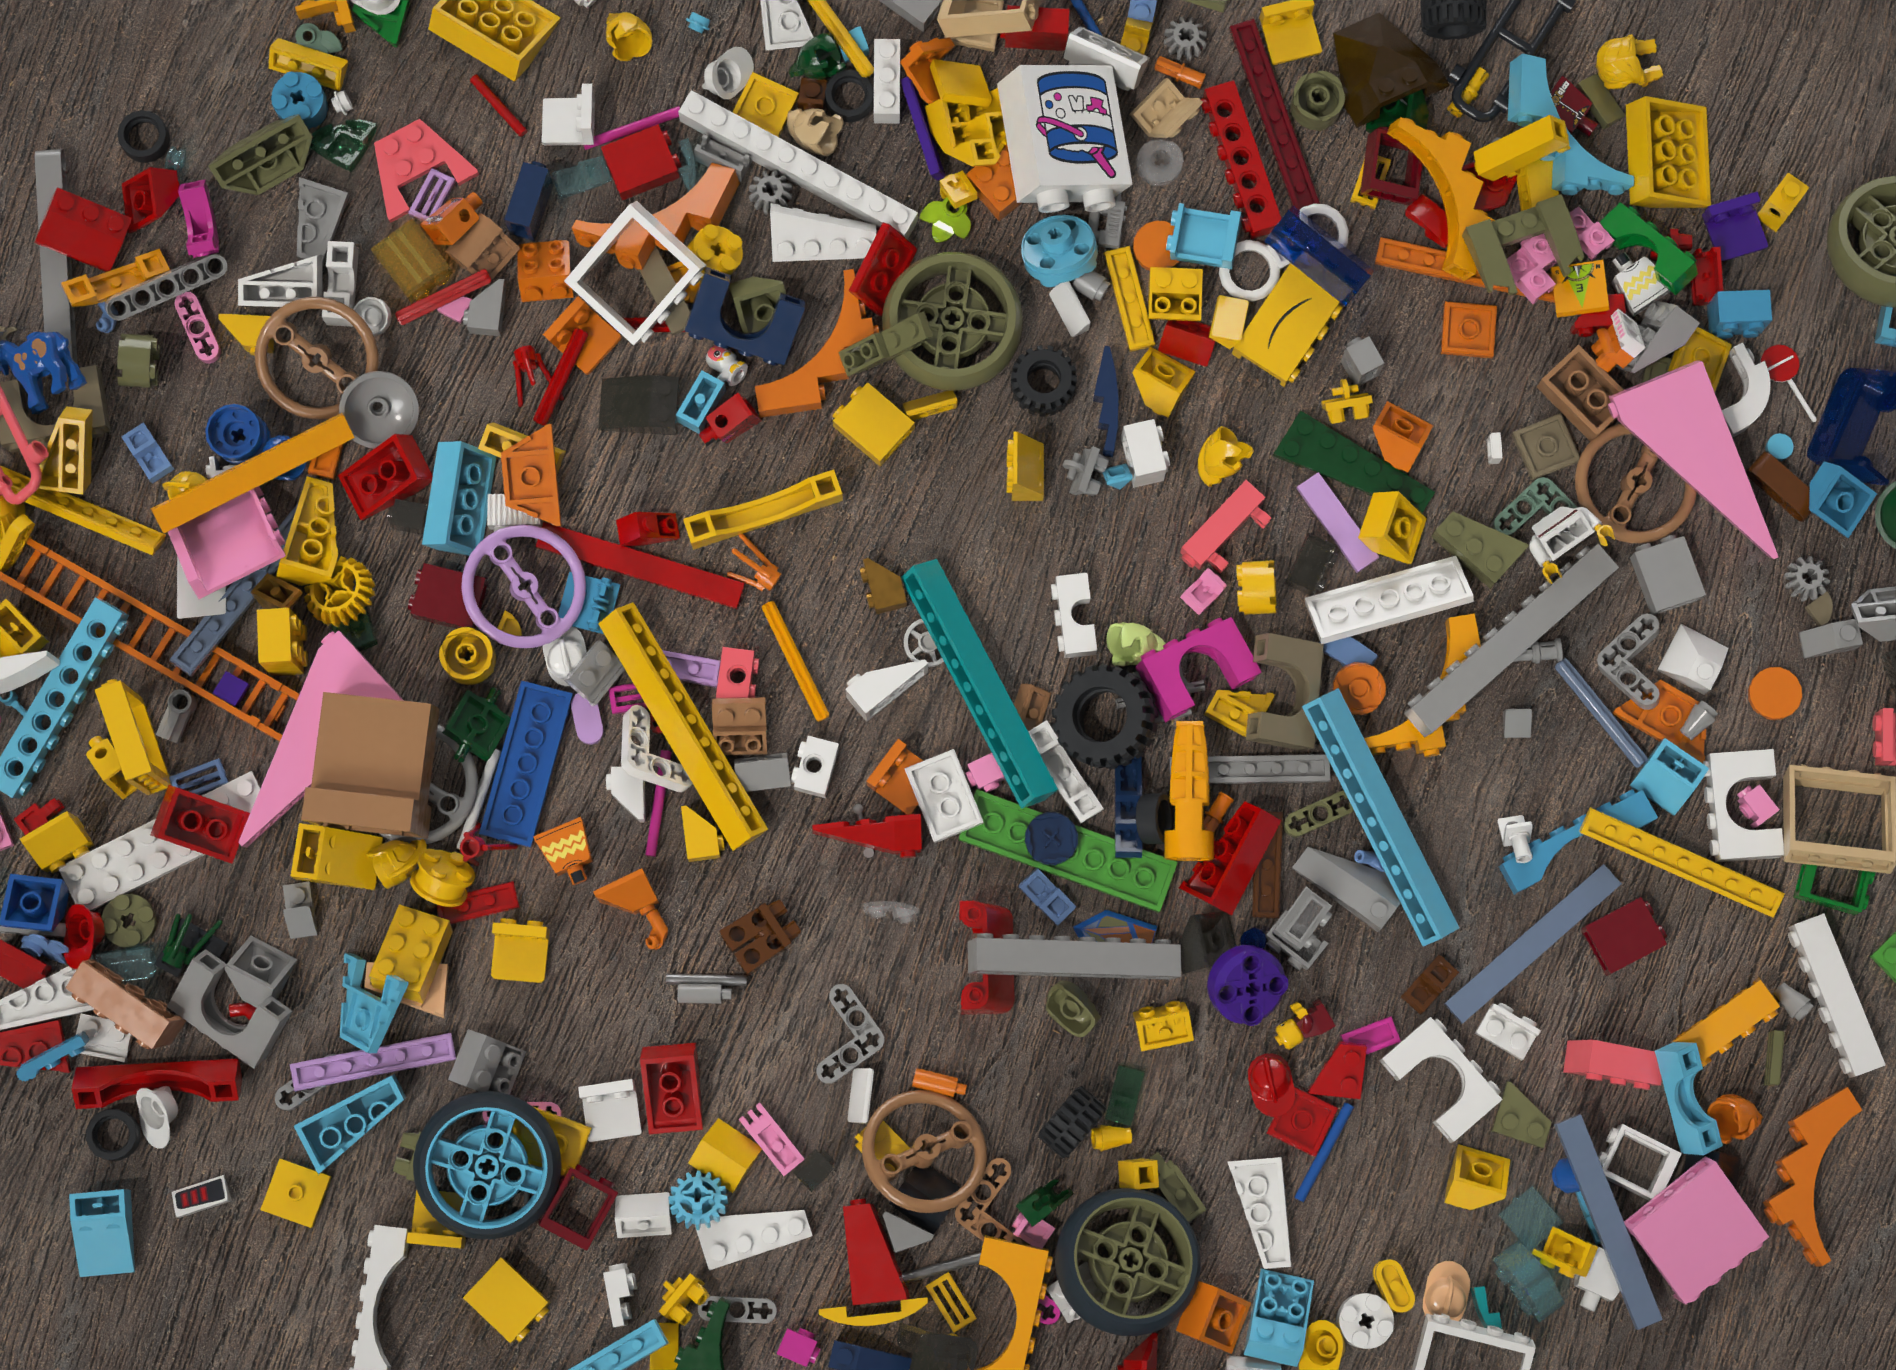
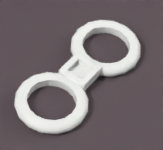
M1311 204L1302 207L1293 215L1288 225L1287 236L1268 246L1259 241L1244 240L1237 243L1235 256L1245 251H1254L1262 255L1268 262L1270 273L1269 279L1264 286L1253 291L1243 290L1232 281L1229 273L1230 269L1219 267V277L1222 286L1231 296L1253 302L1263 299L1271 293L1280 279V269L1288 266L1290 263L1299 259L1308 264L1315 265L1333 262L1342 255L1348 244L1349 230L1346 220L1338 210L1325 204ZM1315 214L1324 215L1330 218L1336 225L1338 231L1337 243L1329 252L1314 254L1305 250L1300 244L1298 228L1301 222L1308 216Z

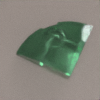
M351 119L345 121L346 125L341 124L333 128L332 124H328L312 134L310 148L333 164L352 172L367 151L378 126L370 121Z

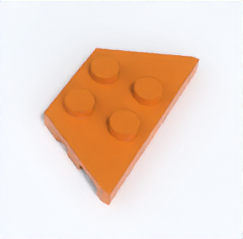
M547 424L501 452L505 506L549 522L552 525L561 526L553 425Z
M1659 680L1654 684L1659 689L1660 694L1659 703L1655 708L1650 710L1642 709L1630 699L1612 712L1616 717L1654 739L1661 741L1666 738L1702 764L1705 761L1704 742L1706 740V729L1699 733L1692 741L1679 731L1694 705H1698L1700 702L1668 683ZM1642 692V700L1647 698L1652 700V692L1650 694Z

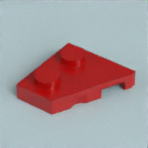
M1339 1042L1329 1060L1321 1068V1072L1313 1084L1311 1083L1308 1093L1361 1099L1367 1051L1366 1044Z

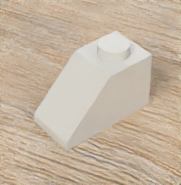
M611 767V774H606L607 790H611L613 797L640 823L646 822L645 781L628 775L622 767Z

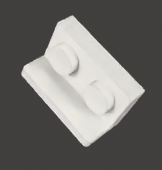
M1503 1003L1490 1005L1475 1034L1522 1061L1541 1030L1536 1028L1537 1023L1525 1016L1520 1019L1512 1014L1514 1010Z

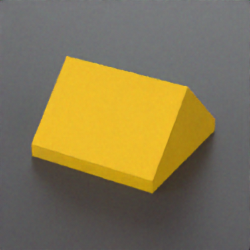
M718 1118L701 1139L688 1164L705 1175L710 1172L712 1180L720 1178L721 1186H725L727 1190L734 1193L762 1151V1148Z

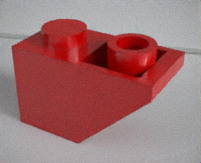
M1624 294L1608 295L1610 310L1581 314L1571 327L1570 334H1578V337H1590L1597 333L1598 329H1608L1613 324L1611 315L1617 309L1626 314Z
M634 512L616 520L620 546H644L680 539L676 513Z

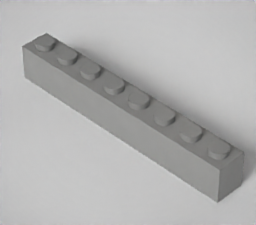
M981 933L977 934V938L968 941V974L1172 980L1181 977V944H1171V940L1168 939L1155 940V944L1146 943V939L1141 938L1130 939V943H1122L1121 938H1105V942H1096L1095 937H1080L1079 941H1070V936H1055L1054 940H1045L1043 935H1030L1028 939H1019L1017 934H1006L1001 939L993 938V934Z

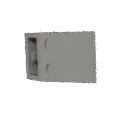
M1656 301L1647 308L1645 318L1638 325L1646 348L1626 367L1622 368L1616 365L1614 368L1632 373L1641 370L1684 346L1700 322L1677 305Z

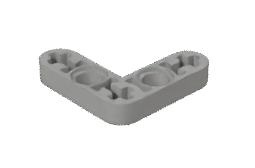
M1642 614L1607 645L1597 658L1600 672L1635 704L1645 710L1653 709L1658 705L1660 700L1659 689L1635 668L1630 661L1659 634V620L1652 614ZM1652 623V630L1646 629L1642 632V624L1649 625ZM1625 639H1632L1636 642V646L1632 650H1625L1621 647V643ZM1614 658V665L1608 664L1605 666L1604 659L1611 660ZM1624 674H1633L1636 677V681L1631 685H1625L1621 682V677ZM1640 684H1641V690H1642L1643 692H1645L1646 694H1650V693L1652 692V700H1650V699H1648V698L1645 699V700H1642V699H1643V694H1642V692L1638 689V687L1640 686Z
M845 984L835 985L829 993V999L855 1038L818 1064L816 1069L817 1076L825 1084H832L880 1051L885 1043L884 1035L851 988ZM837 990L849 993L846 999L850 1005L853 1001L857 1003L856 1006L849 1008L845 1014L841 1011L846 1008L843 1002H836L834 1000L837 997L835 993ZM854 1011H860L865 1016V1020L860 1026H854L849 1021V1016ZM869 1033L873 1036L878 1034L880 1037L877 1040L879 1045L877 1047L873 1045L866 1047L865 1050L868 1054L863 1056L861 1049L854 1043L860 1040L861 1045L868 1041L867 1035ZM849 1048H853L858 1052V1060L852 1064L846 1063L843 1060V1053ZM838 1056L840 1063L847 1069L841 1072L840 1067L834 1070V1077L832 1079L828 1076L823 1078L821 1074L824 1072V1069L822 1067L826 1064L828 1067L835 1065L836 1062L833 1058Z

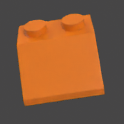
M1199 1281L1192 1300L1179 1319L1176 1331L1232 1354L1251 1302Z

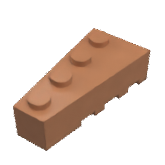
M90 959L81 962L66 986V989L72 992L71 996L75 1000L83 1004H89L94 1008L93 1012L104 1019L108 1018L116 1023L114 1025L116 1029L125 1034L130 1033L137 1038L136 1042L146 1049H155L173 1043L185 1024V1019L167 1011L168 1005L161 1000L156 1001L144 997V990L130 983L124 985L122 983L123 977L97 961Z

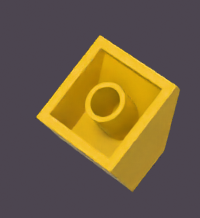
M1399 491L1373 493L1358 538L1372 552L1406 564H1412L1427 518Z
M68 811L20 838V841L41 870L47 873L59 871V869L66 866L65 862L73 857L77 859L90 852V847L94 846L80 819Z

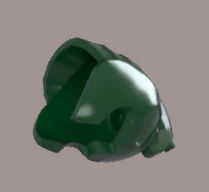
M830 33L819 34L800 49L797 61L789 69L791 78L805 75L813 79H824L847 68L844 62L841 63V54Z

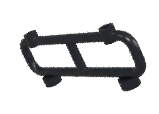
M1510 0L1467 68L1457 63L1447 78V81L1455 86L1452 92L1454 106L1460 112L1478 122H1489L1500 111L1505 114L1508 110L1509 79L1490 109L1486 112L1475 109L1463 100L1462 94L1498 37L1525 54L1536 56L1564 11L1569 13L1577 0H1558L1531 44L1505 29L1506 24L1522 1Z

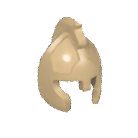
M799 108L794 111H788L787 126L792 138L800 147L813 154L829 156L838 145L837 134L843 127V118L837 114L829 117L822 109L813 108L802 111Z

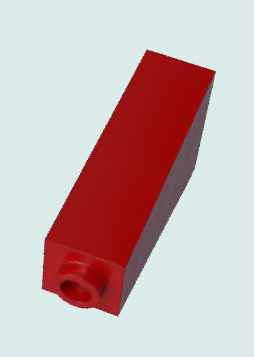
M866 1199L850 1200V1206H843L852 1304L861 1305L910 1299L909 1290L874 1204H866Z

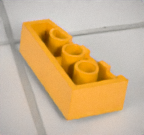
M1759 977L1752 982L1753 985L1739 991L1727 1004L1717 1007L1707 1015V1018L1695 1023L1673 1039L1671 1043H1697L1702 1067L1712 1061L1709 1056L1716 1051L1722 1054L1734 1045L1733 1039L1739 1035L1745 1038L1756 1030L1754 1025L1763 1019L1766 1023L1779 1013L1776 1009L1780 1005Z

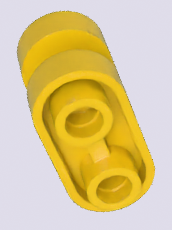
M1391 1259L1376 1263L1372 1270V1276L1382 1299L1388 1303L1392 1312L1402 1313L1409 1311L1415 1303V1295L1401 1265Z

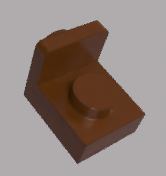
M801 77L798 109L800 108L802 111L813 108L824 110L827 80Z

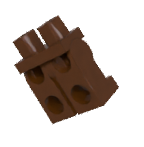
M781 900L772 902L769 905L764 903L719 931L720 936L732 954H734L747 976H750L768 961L791 947V942L801 934V930L794 920L784 927H781L777 919L788 913Z

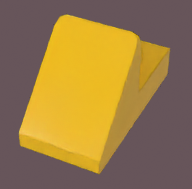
M1128 17L1121 45L1145 55L1153 23Z

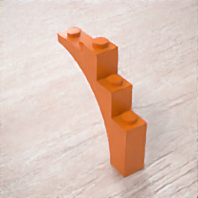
M711 163L703 177L686 195L667 208L652 215L682 243H684L691 227L700 231L708 224L719 226L740 184L736 170ZM575 220L572 230L577 243L584 247H593L613 223L601 224ZM634 220L606 253H615L619 264L625 268L643 270L655 245L663 250L668 249Z
M854 269L843 270L844 298L841 313L831 336L822 349L807 364L794 373L777 381L755 386L760 418L822 409L821 401L826 400L824 384L818 385V383L849 379L838 352L874 333H879L878 325L873 326L872 317L861 319L866 317L865 305L848 291L855 278Z
M1848 1087L1841 1088L1788 1121L1791 1127L1788 1129L1790 1135L1797 1143L1800 1142L1802 1145L1775 1162L1778 1166L1776 1169L1777 1174L1784 1183L1788 1182L1789 1186L1763 1201L1766 1207L1764 1213L1770 1222H1775L1777 1225H1784L1788 1222L1790 1225L1787 1227L1789 1233L1794 1240L1801 1242L1804 1247L1803 1255L1811 1265L1815 1264L1816 1267L1824 1266L1831 1261L1820 1238L1815 1220L1814 1187L1818 1168L1825 1150L1834 1136L1852 1117L1862 1111V1108Z

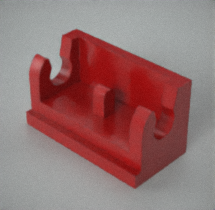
M1712 247L1710 251L1702 252V248H1699L1692 254L1697 261L1696 267L1698 275L1690 281L1692 306L1707 305L1718 291H1723L1720 247Z

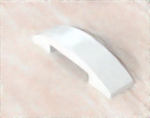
M1046 720L1028 731L1050 775L1054 779L1058 792L1079 822L1083 823L1104 810L1064 748L1059 744L1058 737Z

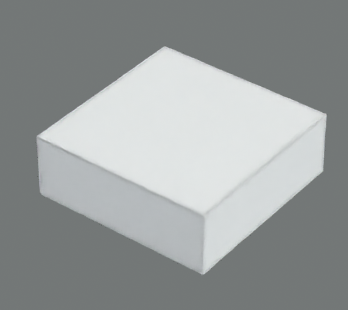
M1500 432L1491 433L1486 440L1489 464H1499L1503 458Z

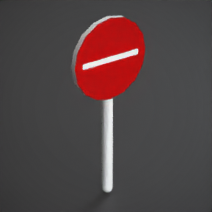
M1785 345L1769 347L1764 351L1760 363L1765 361L1770 380L1774 382L1787 381L1811 421L1816 422L1815 415L1792 380L1799 370L1797 354L1792 348Z

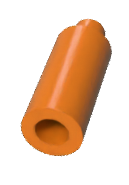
M916 1068L912 1087L954 1097L955 1093L965 1095L967 1085L958 1083V1078Z

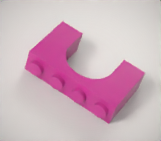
M1221 617L1207 624V629L1200 631L1199 628L1194 629L1185 635L1186 639L1180 642L1177 639L1171 640L1163 645V650L1156 653L1153 649L1141 656L1142 660L1135 668L1142 681L1148 686L1149 693L1153 694L1156 700L1155 705L1165 723L1187 713L1195 705L1180 677L1179 664L1182 656L1188 653H1202L1211 657L1220 667L1232 690L1254 680L1262 673L1258 664L1253 662V655L1232 617L1224 621Z

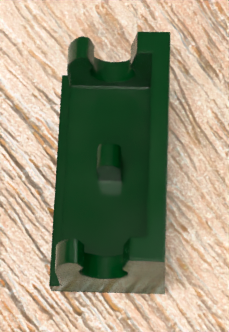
M1060 1179L1051 1180L1043 1188L1041 1186L1016 1205L1032 1227L1074 1194L1070 1188L1063 1190L1061 1194L1054 1192L1053 1187L1059 1183Z

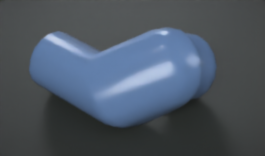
M105 302L98 303L103 313L99 321L96 322V328L100 332L109 333L115 328L117 320L110 318L107 314ZM112 303L110 306L111 313L118 315V311Z
M1356 851L1354 859L1357 863L1368 864L1380 872H1385L1375 852Z

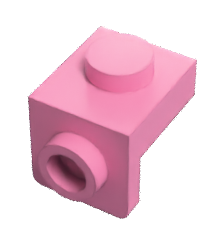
M1207 568L1180 598L1200 615L1220 596L1227 585L1217 574Z
M1021 1212L1012 1224V1227L1015 1228L1013 1232L1015 1236L1032 1246L1040 1248L1044 1247L1055 1230V1227L1043 1219L1032 1227Z

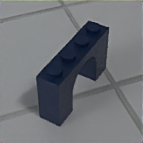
M705 267L704 275L702 276L685 324V332H688V335L694 339L703 340L706 338L712 340L714 345L727 349L732 347L738 349L740 354L747 357H753V355L761 357L764 362L770 365H784L805 309V301L780 293L772 317L764 328L753 333L735 331L727 325L721 313V306L730 283L731 275Z

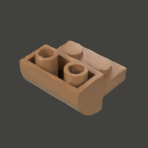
M478 213L479 220L444 252L471 275L486 269L491 279H493L519 251L520 247L502 232L503 230L482 213Z
M766 698L712 699L713 737L723 754H767Z

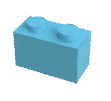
M701 370L676 413L677 422L696 433H700L708 422L706 417L716 409L726 391L725 382Z

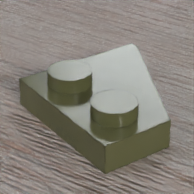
M1507 1081L1501 1097L1503 1100L1499 1103L1491 1132L1543 1149L1552 1122L1513 1083Z

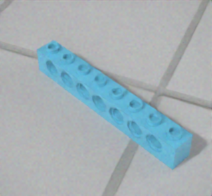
M94 598L60 655V665L51 670L0 756L1 792L11 798L19 799L29 792L32 787V782L30 781L35 773H39L46 763L44 759L49 750H53L60 739L58 734L63 727H67L73 718V713L71 712L76 704H80L87 694L85 689L89 682L94 681L101 670L99 666L102 660L110 656L114 649L113 642L117 635L120 636L127 628L128 622L126 620L129 617L128 614L103 599ZM100 624H104L106 632L103 637L99 638L96 635V628ZM86 647H90L92 656L89 660L85 661L82 652ZM75 669L78 672V680L72 684L69 681V674ZM58 693H62L65 697V701L60 707L55 703V697ZM48 715L51 719V725L45 730L41 725V721ZM34 738L37 742V748L31 753L28 750V742ZM20 761L23 764V772L17 776L14 772V766Z

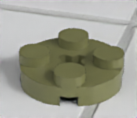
M120 894L116 896L115 899L106 905L102 914L106 937L115 945L123 948H133L148 942L156 930L157 918L155 917L152 905L143 897L135 894ZM130 914H133V920L136 921L135 925H129L125 928V922L122 921L124 916L128 917Z

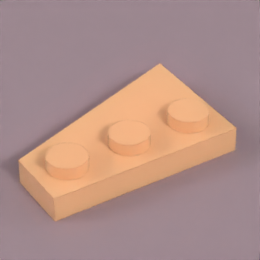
M367 962L365 990L382 997L383 991L373 988L369 979L374 962ZM439 964L423 1004L403 997L400 1003L445 1018L448 964Z

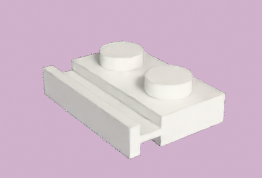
M82 1013L80 1014L76 1034L82 1031L86 1032L90 1039L84 1046L86 1050L80 1054L127 1063L128 1051H130L133 1035L122 1033L114 1026L116 1023L110 1019Z

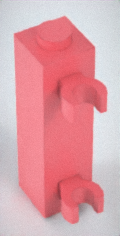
M1245 480L1182 546L1180 551L1183 555L1181 557L1182 560L1189 567L1193 568L1195 566L1199 570L1208 562L1221 574L1228 567L1229 563L1216 552L1249 517L1262 529L1270 522L1271 517L1259 508L1263 504L1265 496Z

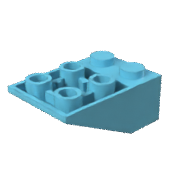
M120 1189L69 1194L70 1220L80 1277L135 1272L131 1190Z
M1261 1268L1247 1331L1244 1355L1294 1367L1298 1366L1304 1349L1314 1280Z

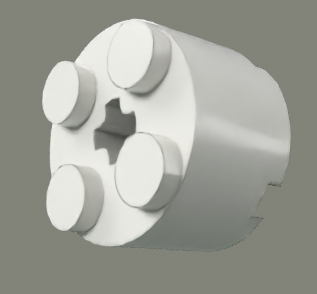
M1369 1293L1355 1294L1348 1297L1341 1304L1336 1317V1327L1340 1330L1344 1341L1351 1346L1361 1349H1372L1382 1345L1390 1337L1394 1328V1316L1388 1303L1381 1297ZM1362 1314L1365 1317L1370 1316L1371 1321L1368 1322V1328L1359 1325V1321L1362 1320Z

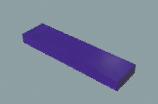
M909 77L900 79L930 175L935 180L943 179L946 175L933 135L929 129L928 119L919 92Z

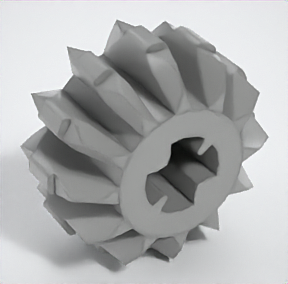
M1182 16L1179 18V24L1172 20L1170 22L1171 29H1165L1164 35L1167 38L1164 39V46L1170 47L1168 49L1169 55L1177 53L1176 59L1178 61L1181 60L1182 55L1186 56L1187 61H1191L1192 54L1199 57L1201 55L1200 49L1206 48L1207 42L1204 39L1207 38V32L1201 31L1203 28L1202 23L1194 25L1193 17L1189 19V22H1185Z
M774 170L771 176H768L767 172L763 171L762 179L758 176L753 178L755 184L749 185V191L752 192L749 195L750 202H755L754 208L756 210L764 206L763 211L767 215L771 203L778 204L781 207H788L786 201L792 200V194L789 193L792 190L791 183H786L787 177L785 175L777 178V171ZM768 189H772L774 192L773 196H769L767 193Z
M1809 556L1806 561L1799 557L1796 559V564L1790 563L1787 566L1790 572H1786L1784 578L1790 580V582L1785 584V588L1793 587L1794 591L1791 593V597H1795L1800 593L1801 601H1806L1808 596L1814 601L1818 598V594L1823 595L1826 592L1824 586L1828 585L1830 580L1823 576L1828 574L1829 570H1821L1819 568L1823 564L1821 560L1813 564L1812 556ZM1805 574L1809 575L1807 579L1811 578V582H1804L1806 579H1803L1802 576Z

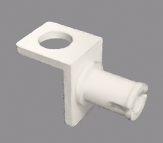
M1523 815L1499 818L1497 823L1503 846H1513L1517 863L1531 861L1533 856L1528 843H1530L1532 822H1525Z

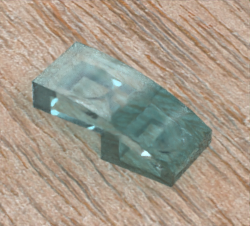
M686 138L679 141V147L687 165L679 168V172L685 188L689 192L697 184V171L689 139Z
M603 156L580 161L577 166L554 171L551 175L559 199L591 190L611 181Z

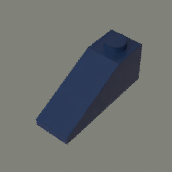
M834 1340L828 1368L837 1370H912L915 1359Z

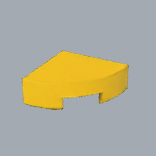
M505 610L497 629L515 636H522L519 622L511 613Z

